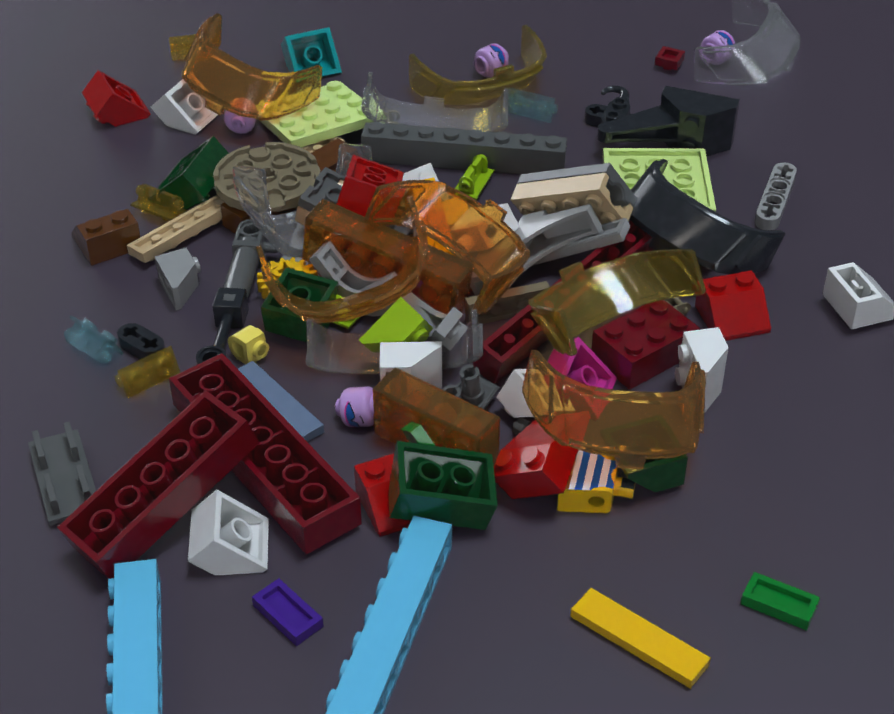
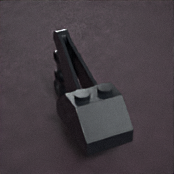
M608 86L601 91L602 95L615 92L620 94V96L609 102L602 115L597 133V139L600 142H664L669 148L705 149L706 157L728 151L732 147L740 99L665 86L659 106L629 115L631 107L629 103L630 93L626 88L622 86Z

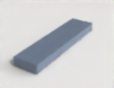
M254 361L238 368L307 442L324 433V424Z

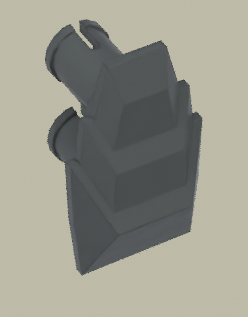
M474 365L462 367L460 370L461 380L456 385L445 386L441 391L443 403L438 408L439 414L434 422V426L450 433L460 425H466L471 419L477 418L500 387L480 377L478 367L475 369Z

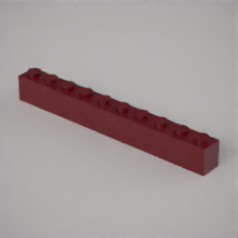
M630 221V228L624 241L594 250L479 344L472 364L474 369L478 367L482 376L491 383L496 384L653 251V249L648 247L653 237Z

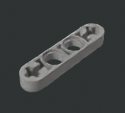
M783 162L773 167L756 212L755 225L762 230H775L778 228L795 183L797 168L794 165Z

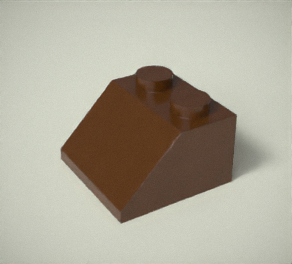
M128 208L115 211L112 214L97 219H90L85 223L76 225L71 232L73 239L91 266L127 254V245L140 238L138 222Z

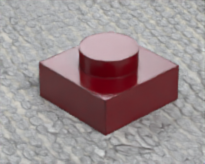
M663 46L655 57V65L666 70H677L684 60L685 51Z

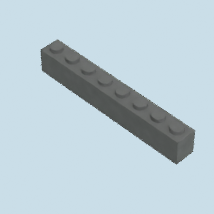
M366 122L361 135L362 158L376 163L423 166L431 162L432 167L467 170L470 164L472 165L473 158L476 155L483 154L487 157L488 168L494 169V172L528 174L565 169L567 138L555 135L538 136L529 133L512 134L503 131L486 132L478 129L460 130L456 128Z

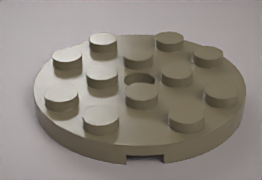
M265 142V147L250 149V145L232 151L219 161L213 174L214 186L219 198L230 207L248 211L253 215L278 212L298 207L301 195L310 185L314 187L315 179L320 174V168L314 155L296 145L281 142Z

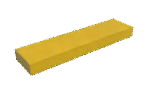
M590 588L571 609L570 617L690 689L710 665L711 657L593 588Z

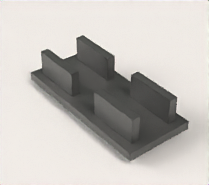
M70 421L63 423L64 433L40 439L38 430L32 431L34 441L28 442L50 526L62 523L96 491L78 429L72 430Z

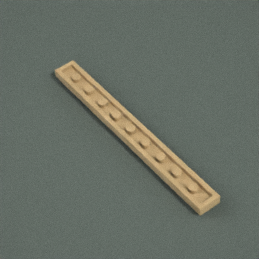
M334 137L302 148L312 153L337 138L344 142L345 140ZM216 195L127 245L129 255L146 263L154 260L155 256L177 247L178 244L190 237L197 236L204 229L218 224L222 220L220 205L224 201Z

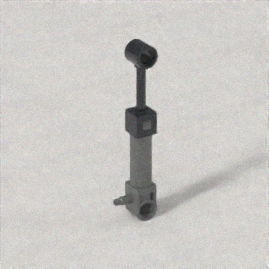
M258 219L244 220L237 227L232 244L233 257L223 288H218L212 305L215 326L218 327V331L213 345L203 347L197 352V365L221 353L226 356L224 348L230 328L242 329L244 327L249 310V293L256 270L262 267L265 253L285 252V244L266 242L265 224Z

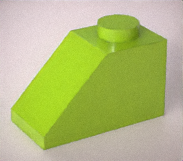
M400 297L359 341L371 352H380V342H425L433 327Z

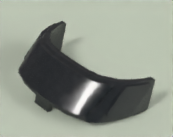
M665 159L654 161L632 187L631 191L635 194L637 200L629 219L653 237L648 247L665 258H670L672 252L675 251L687 259L718 273L734 274L751 270L753 273L769 267L785 236V232L782 230H762L734 222L688 196L664 177L663 173L668 164V161Z

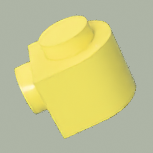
M252 325L246 326L228 338V345L232 354L244 364L251 361L256 363L267 356L269 351V344L266 343L264 332Z

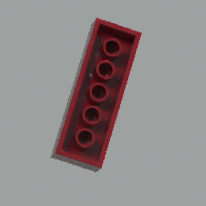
M205 390L57 528L72 547L107 579L114 578V564L138 560L259 444V441L246 419Z

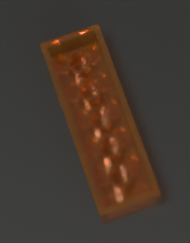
M322 199L306 216L303 260L310 262L311 256L324 243L331 241L347 264L357 273L368 278H381L395 271L410 292L435 310L448 314L453 307L460 312L465 308V298L469 294L474 264L325 199Z

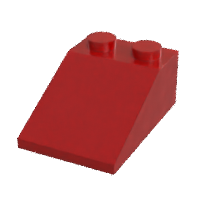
M353 155L335 207L339 208L345 215L353 217L359 215L367 218V221L374 225L381 226L385 224L389 226L400 194L404 172Z
M583 410L536 418L500 450L494 465L495 482L512 499L564 493L590 417V412Z

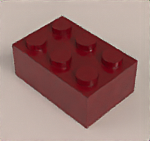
M658 297L593 330L591 350L617 377V380L630 390L679 364L678 346L682 345L683 332L700 330V327L664 299Z

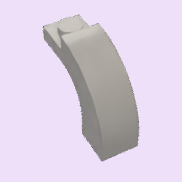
M331 241L324 243L309 259L323 278L338 281L337 295L355 300L356 304L359 305L358 313H361V315L382 316L408 290L395 271L381 278H368L357 273L347 264Z
M409 290L403 295L402 298L433 327L425 342L442 341V352H450L468 329L466 325L459 321L463 314L455 307L448 314L441 313L427 305Z

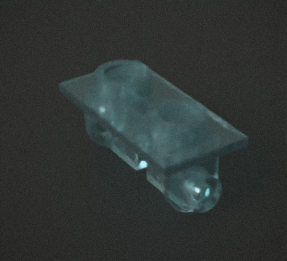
M509 88L505 112L551 123L553 113H557L558 104H555L556 98Z
M72 315L69 317L75 324L64 333V338H66L68 344L82 352L84 350L88 356L99 363H108L112 359L114 351L121 355L123 354L116 345L118 340L106 330H103L102 333L98 332V328L86 318L80 321Z

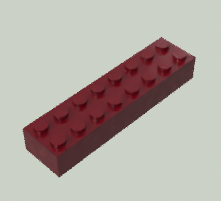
M223 353L169 378L173 405L180 413L206 390L248 421L259 444L232 469V472L306 555L362 524L361 504L358 494Z

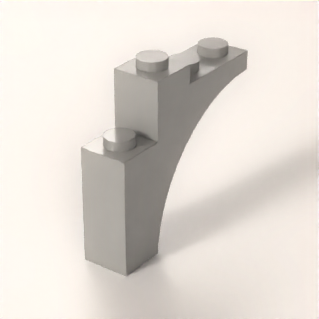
M591 204L548 214L546 210L522 215L518 222L520 227L491 251L480 254L466 280L475 296L506 290L516 278L538 260L573 241L599 233L602 225Z

